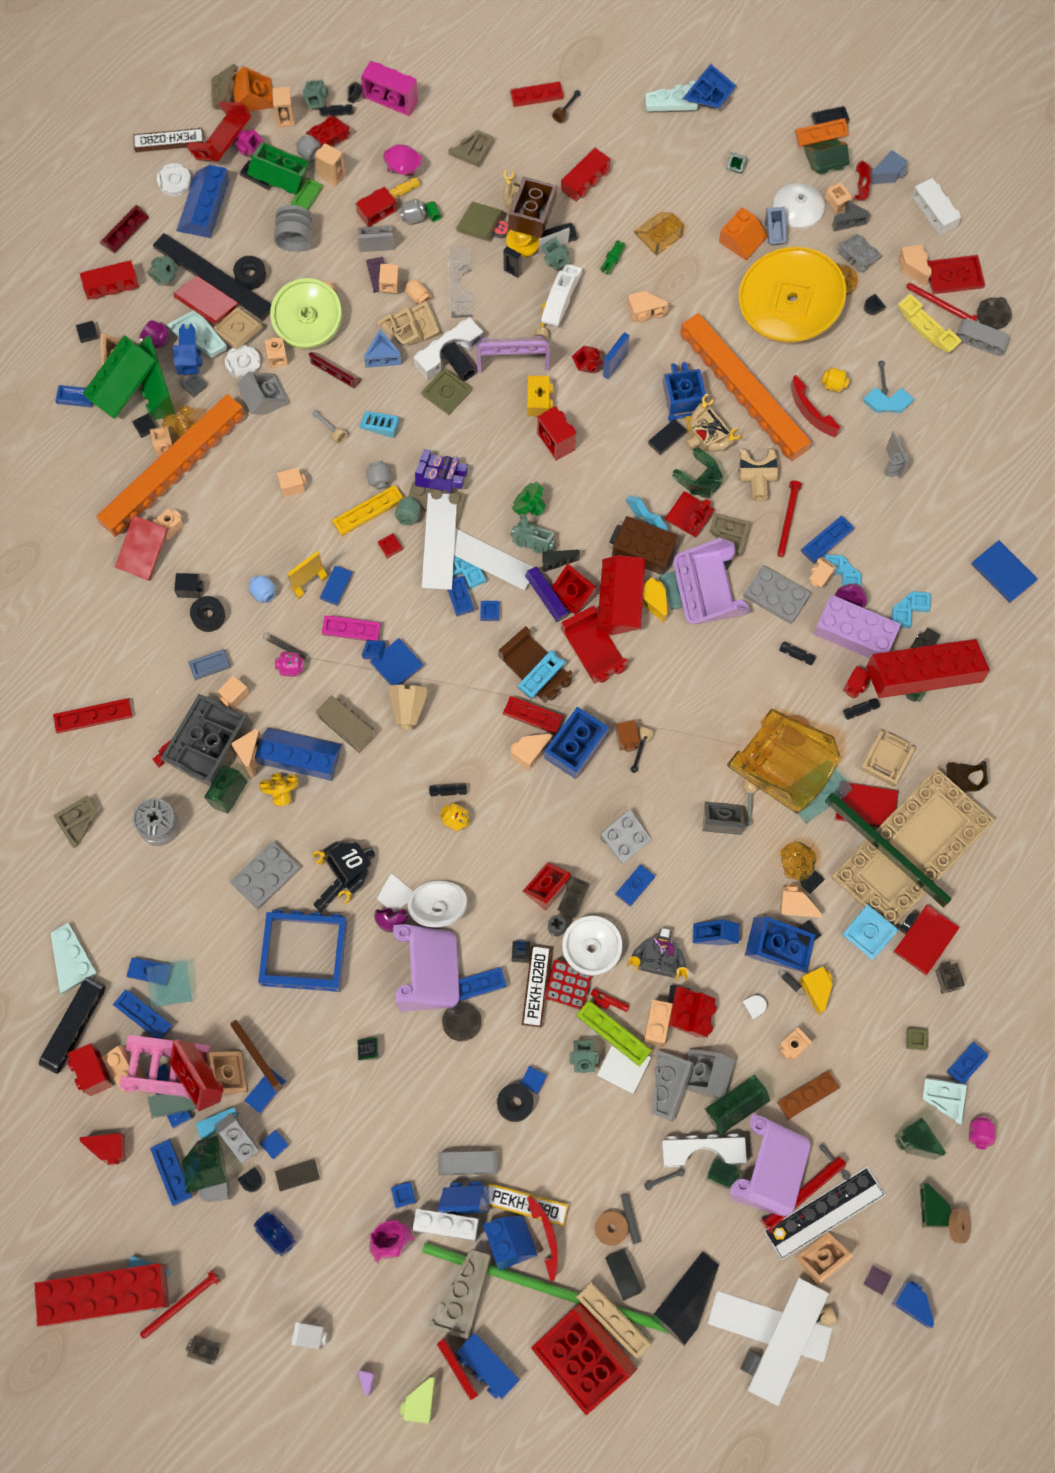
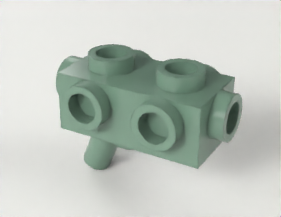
M527 515L520 516L518 525L513 526L510 534L513 537L512 542L518 547H528L537 554L548 552V550L552 551L556 543L553 540L555 532L528 523Z

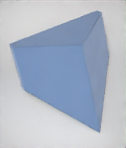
M379 329L364 355L366 368L401 365L400 352Z

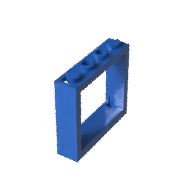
M282 910L266 912L258 979L259 985L263 987L340 992L347 931L346 918L341 914L323 916L322 913L313 912L311 915H304L301 911H292V914L284 913ZM273 920L339 925L333 980L267 975Z

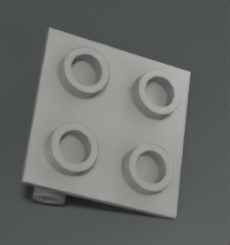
M859 234L838 244L840 246L837 249L838 254L847 262L851 260L850 265L854 264L853 267L858 272L864 273L867 270V265L883 257L875 247H872Z
M892 431L886 446L890 460L885 469V475L888 477L898 475L899 479H901L908 465L909 458L907 453L903 451L901 440L894 431Z
M630 809L600 833L602 836L600 839L603 843L608 844L622 864L652 840Z

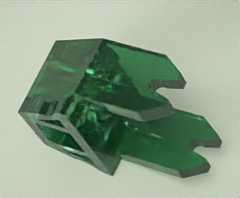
M695 447L692 455L706 466L707 469L696 481H693L678 469L672 472V477L690 491L691 495H699L710 499L721 487L723 475L715 459L702 449Z

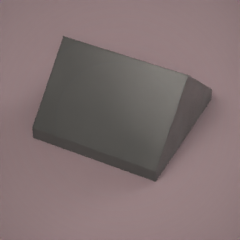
M705 802L704 832L742 834L745 827L743 805Z

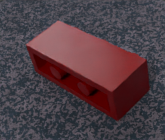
M596 147L593 148L561 180V191L575 202L585 197L588 190L592 186L595 187L603 175L606 176L609 173L611 159Z
M132 260L79 273L87 300L98 299L102 296L114 295L118 292L130 291L139 287Z

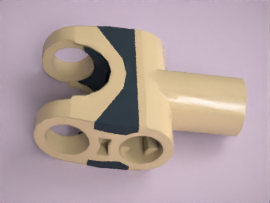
M768 448L767 458L760 462L752 460L747 453V449H741L739 481L751 482L752 500L756 502L767 500V481H777L778 476L777 459L774 449Z

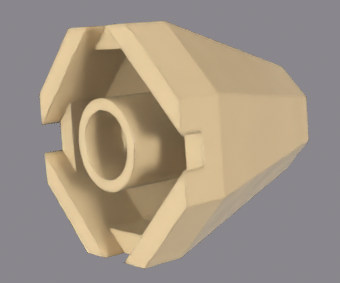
M389 685V697L396 725L400 726V729L412 730V727L417 726L427 701L428 688L410 685V687L405 685Z

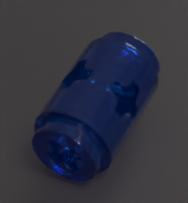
M269 1211L264 1213L253 1225L256 1229L255 1232L276 1255L285 1256L297 1243L294 1239L295 1236L275 1214H271Z

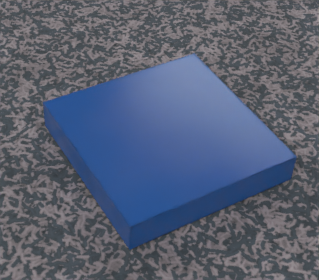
M624 332L605 356L604 378L609 379L628 354L629 334Z
M400 638L384 649L381 660H370L372 666L389 685H402L423 668L420 660Z

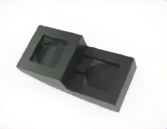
M625 1250L605 1257L623 1301L642 1293Z

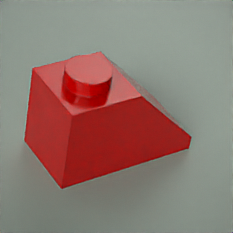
M120 1133L80 1137V1142L101 1161L107 1162L108 1166L120 1165V1161H126L125 1135Z

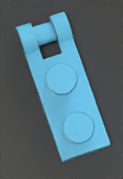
M553 650L518 685V689L531 700L567 663L563 658L557 657V653ZM552 661L555 665L552 667L548 663Z

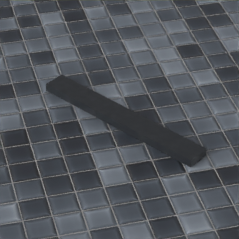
M163 233L153 244L154 249L170 257L175 263L193 275L199 276L237 301L239 306L263 321L270 314L272 304L167 234Z

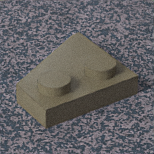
M477 130L470 137L461 140V144L455 148H449L448 154L479 166L493 142V136Z
M714 513L709 532L717 539L723 538L734 542L735 554L741 556L750 522Z

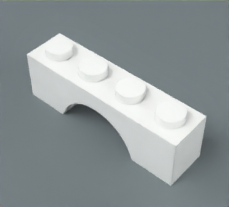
M470 317L462 320L454 329L446 331L441 338L432 341L424 350L418 351L414 356V366L427 380L431 379L442 371L441 357L444 347L452 342H456L460 348L470 351L483 338V331Z
M729 1134L727 1138H719V1135H707V1139H699L698 1136H686V1140H678V1137L671 1136L666 1137V1140L661 1142L663 1168L684 1167L688 1156L697 1150L714 1152L719 1156L723 1165H745L747 1163L745 1137L740 1138L739 1134Z

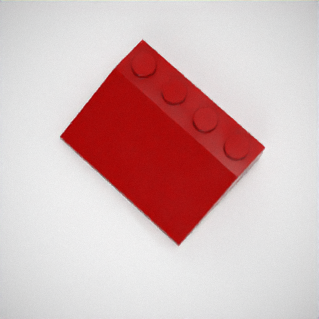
M581 1302L531 1347L533 1352L586 1416L627 1381L638 1369Z

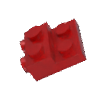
M676 987L668 1026L695 1037L708 1038V1035L713 1030V1025L711 1024L712 1015L717 1011L716 998L704 993L693 992L684 987Z

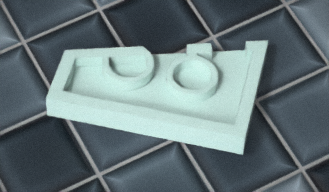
M695 80L690 81L685 86L679 84L674 89H661L645 94L646 111L697 110V103L683 99L694 85Z
M194 310L166 324L167 329L179 337L181 325L185 324L186 329H189V325L192 323L196 329V348L211 358L227 350L226 344L209 323Z
M69 923L51 932L60 994L63 995L80 985L86 977L92 978L97 975V972Z

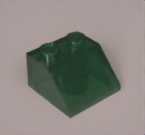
M838 139L804 146L811 170L818 174L827 173L829 169L841 170L844 169V166L850 165L848 144Z
M923 1118L894 1135L896 1138L895 1143L901 1151L904 1150L908 1154L933 1160L947 1154Z
M218 1135L197 1141L183 1159L186 1193L227 1182L224 1152Z

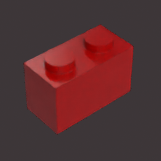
M384 186L376 189L369 196L361 198L356 203V210L367 227H371L396 212L397 203Z

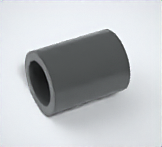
M747 1351L740 1370L754 1376L761 1357Z

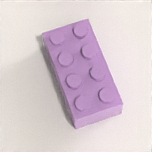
M830 595L814 635L871 658L872 654L890 651L901 624L834 595Z

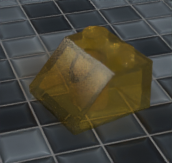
M659 212L634 230V233L657 256L683 237L684 224L673 213Z

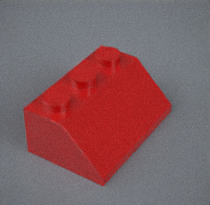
M174 1040L169 1064L198 1112L221 1102L222 1093L224 1092L223 1086L220 1081H216L211 1066L205 1063L202 1051L200 1049L197 1050L194 1043Z

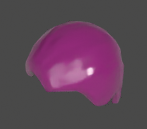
M150 320L141 331L139 339L142 341L146 336H150L154 348H162L169 340V331L163 323Z
M858 584L843 585L835 593L836 597L862 608L867 604V594L864 588Z
M391 908L382 911L376 909L374 913V919L379 928L390 933L393 932V925L405 924L409 917V914L403 909L398 912H393Z

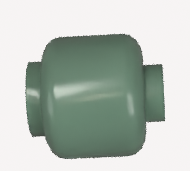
M412 497L403 498L397 504L395 517L402 525H412L418 520L421 506Z

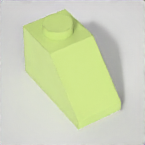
M430 1377L408 1395L406 1402H401L400 1415H404L403 1420L430 1423L435 1384L434 1377Z

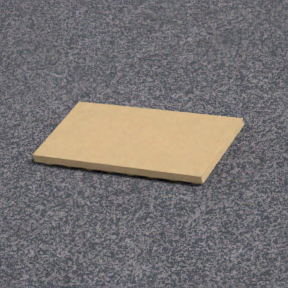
M936 768L876 831L929 879L936 883L995 820ZM868 840L831 876L861 906L865 907L868 904L893 926L926 894L921 887Z

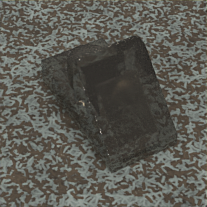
M572 875L557 910L576 918L582 902L588 893L590 883Z

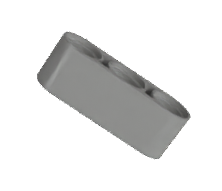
M963 319L956 332V335L962 340L961 343L997 356L1005 353L1010 340L1007 333L970 319Z
M498 1152L438 1153V1175L498 1173Z

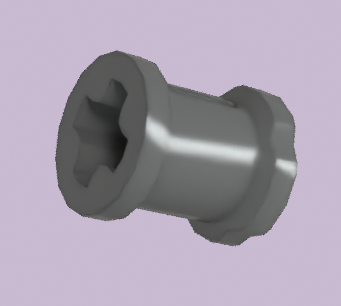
M560 915L552 916L548 921L549 933L552 936L558 937L565 932V919ZM555 922H558V925H560L559 929H556L554 926Z

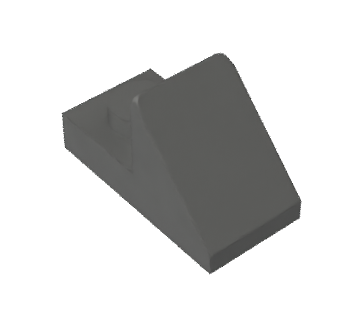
M847 201L845 213H840L834 217L832 224L834 232L867 225L870 212Z

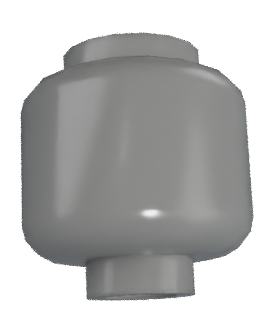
M311 135L302 136L296 145L297 153L310 162L316 161L315 154L318 149L322 148L321 144Z
M412 199L402 204V210L399 213L403 221L406 220L411 225L424 220L426 209L422 201L419 202L418 199Z
M383 461L370 463L366 469L368 483L372 487L377 489L386 488L387 484L392 480L389 466L383 463Z

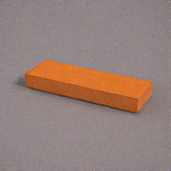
M845 118L795 130L798 148L849 136Z

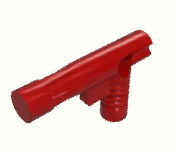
M593 988L590 994L596 997L593 1004L598 1008L602 1007L607 1010L612 1005L627 1012L630 1006ZM598 994H601L604 997L602 999H599Z

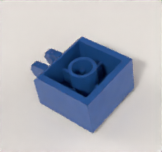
M682 362V371L677 372V366L673 363L671 364L672 373L664 374L663 387L669 414L694 411L700 403H703L702 398L706 395L700 369L688 370L687 362Z

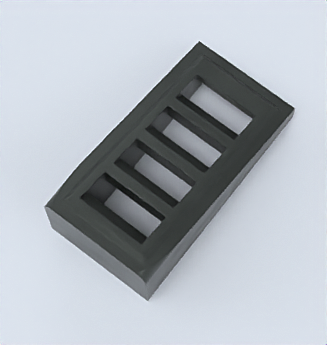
M580 550L542 552L543 572L579 561Z

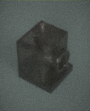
M927 627L924 633L922 631L919 632L910 648L935 645L940 634Z
M948 961L939 964L935 972L940 984L941 994L957 991L965 986L958 963L951 964ZM945 975H949L951 980L947 981Z
M194 1335V1338H190L186 1346V1351H188L187 1357L214 1365L221 1343ZM202 1345H205L207 1348L204 1354L200 1352Z

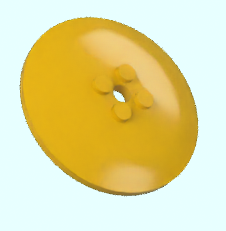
M787 247L764 255L745 273L739 289V306L747 324L761 336L778 342H801L820 335L838 319L846 300V283L837 264L825 254L805 247ZM791 296L797 297V300L791 302L788 300V298Z

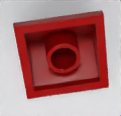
M569 563L552 586L553 591L562 604L575 615L580 613L596 596V586Z
M547 862L526 886L523 893L546 911L571 882V874Z

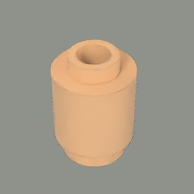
M411 280L407 283L405 292L417 305L430 301V292L419 280Z

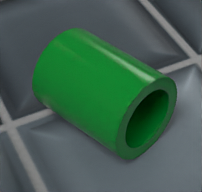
M431 201L427 203L425 209L432 222L440 220L442 214L436 202Z

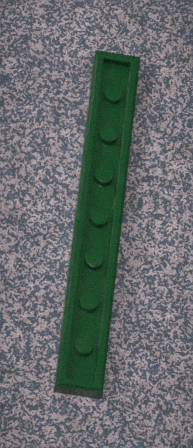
M831 793L826 798L825 802L938 904L944 908L952 900L950 896L838 796Z

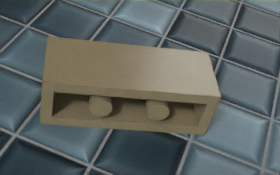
M331 695L316 710L317 717L360 753L375 738L374 728L367 721L365 723L359 719L358 713L353 709L351 711L348 710L343 700L339 697L336 699Z

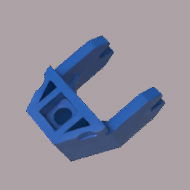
M190 323L189 329H186L185 324H182L179 328V345L173 346L174 366L177 375L199 374L200 367H202L201 351L196 348V329L192 323Z

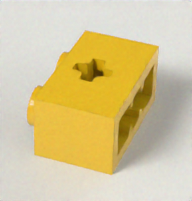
M528 376L527 416L537 417L553 408V399H549V394H553V383H549L550 376Z

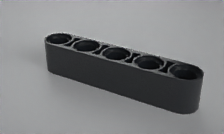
M86 977L83 980L41 1055L38 1063L39 1066L55 1074L60 1073L69 1058L67 1053L74 1049L106 990V985L90 977Z

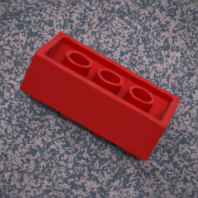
M620 555L602 559L597 629L611 636L641 629L646 559Z

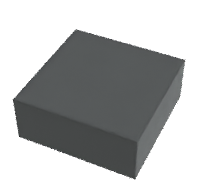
M191 374L181 382L182 387L193 398L207 388V384L197 374Z

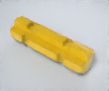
M417 177L410 179V182L406 181L396 186V189L392 188L388 191L394 198H397L398 195L401 196L411 191V188L419 187L420 182Z

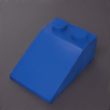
M767 916L754 917L745 956L761 962L807 973L815 934ZM796 934L810 937L809 945L805 947Z

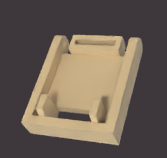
M880 730L860 770L895 787L915 747L911 746L909 752H906L905 750L909 743L890 733L883 740L881 737L884 731ZM873 765H876L881 769L891 773L890 776L888 777L887 775L873 769Z

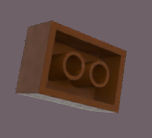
M523 177L509 213L508 229L542 238L556 200L557 185Z
M626 516L613 545L612 556L646 559L645 569L663 576L676 547L678 535Z

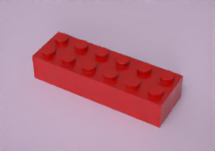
M977 639L872 654L866 665L878 698L982 683L990 671Z
M162 1263L34 1283L37 1327L169 1308L166 1264Z

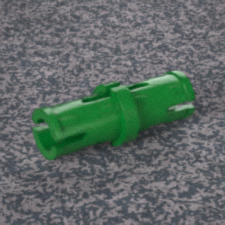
M616 240L611 251L606 254V260L600 267L602 273L607 270L605 272L606 275H609L613 266L618 263L619 256L626 247L624 242L619 245L620 240Z

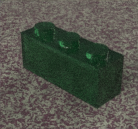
M753 1075L706 1107L705 1111L709 1121L719 1134L722 1135L771 1100L765 1086L756 1075Z

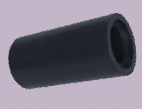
M452 342L444 347L442 354L460 379L467 381L472 378L476 373V369L457 343Z

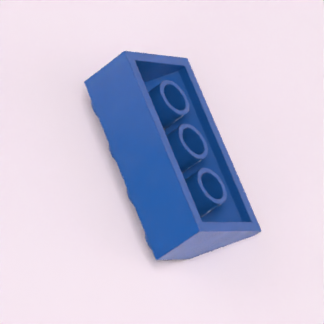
M208 165L196 171L177 232L211 238L230 181L227 168Z
M268 727L260 738L255 758L257 763L332 781L342 744Z

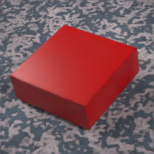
M394 533L377 542L387 559L403 550Z

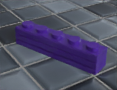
M538 567L529 569L525 577L555 621L558 622L566 618L569 612Z

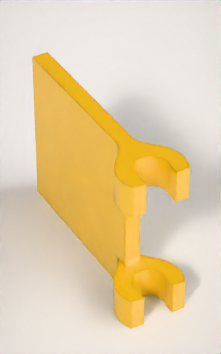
M318 551L287 573L291 584L289 589L295 593L298 599L304 595L301 586L314 576L318 575L321 581L328 577L323 569Z

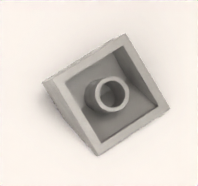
M248 371L237 384L251 414L266 415L290 403L276 374Z
M689 1049L686 1060L694 1063V1067L685 1090L706 1097L724 1100L735 1060L719 1052Z

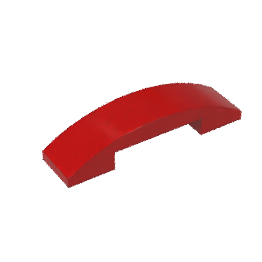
M794 375L791 382V392L799 411L815 428L829 436L837 437L840 426L830 414L823 418L805 396L807 387L797 375Z
M531 1195L527 1197L532 1218L541 1217L552 1254L551 1257L545 1258L544 1261L549 1279L554 1281L558 1266V1245L555 1231L546 1211Z

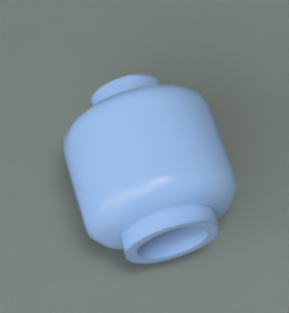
M254 576L250 580L249 593L258 602L268 603L276 596V585L267 576Z

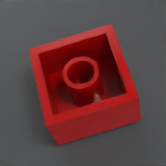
M555 406L537 416V434L557 461L575 451L576 430L572 424H568L564 412L559 411Z
M89 1043L67 1053L69 1056L67 1063L70 1070L76 1074L77 1078L74 1081L78 1090L93 1096L114 1086L106 1065L101 1058L100 1050L93 1044Z

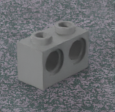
M229 1113L214 1125L219 1135L242 1164L259 1151L232 1113Z

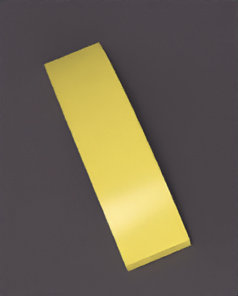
M911 293L898 304L900 311L916 331L939 349L950 353L962 342L950 329L945 331L922 309L923 304Z

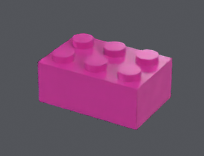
M370 60L361 75L364 98L410 116L418 102L417 79Z

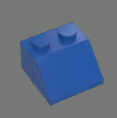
M470 1182V1186H462V1183H450V1187H443L438 1212L446 1214L489 1212V1187L482 1185V1182Z
M524 1216L501 1217L483 1224L498 1270L538 1256Z

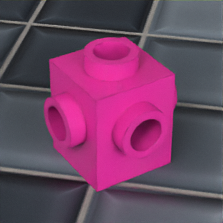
M253 129L242 130L237 135L238 138L234 143L242 155L250 156L254 154L260 143L264 141Z

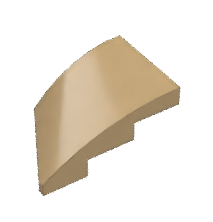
M427 301L412 309L406 308L395 315L389 314L376 321L379 326L403 345L423 342L441 334Z

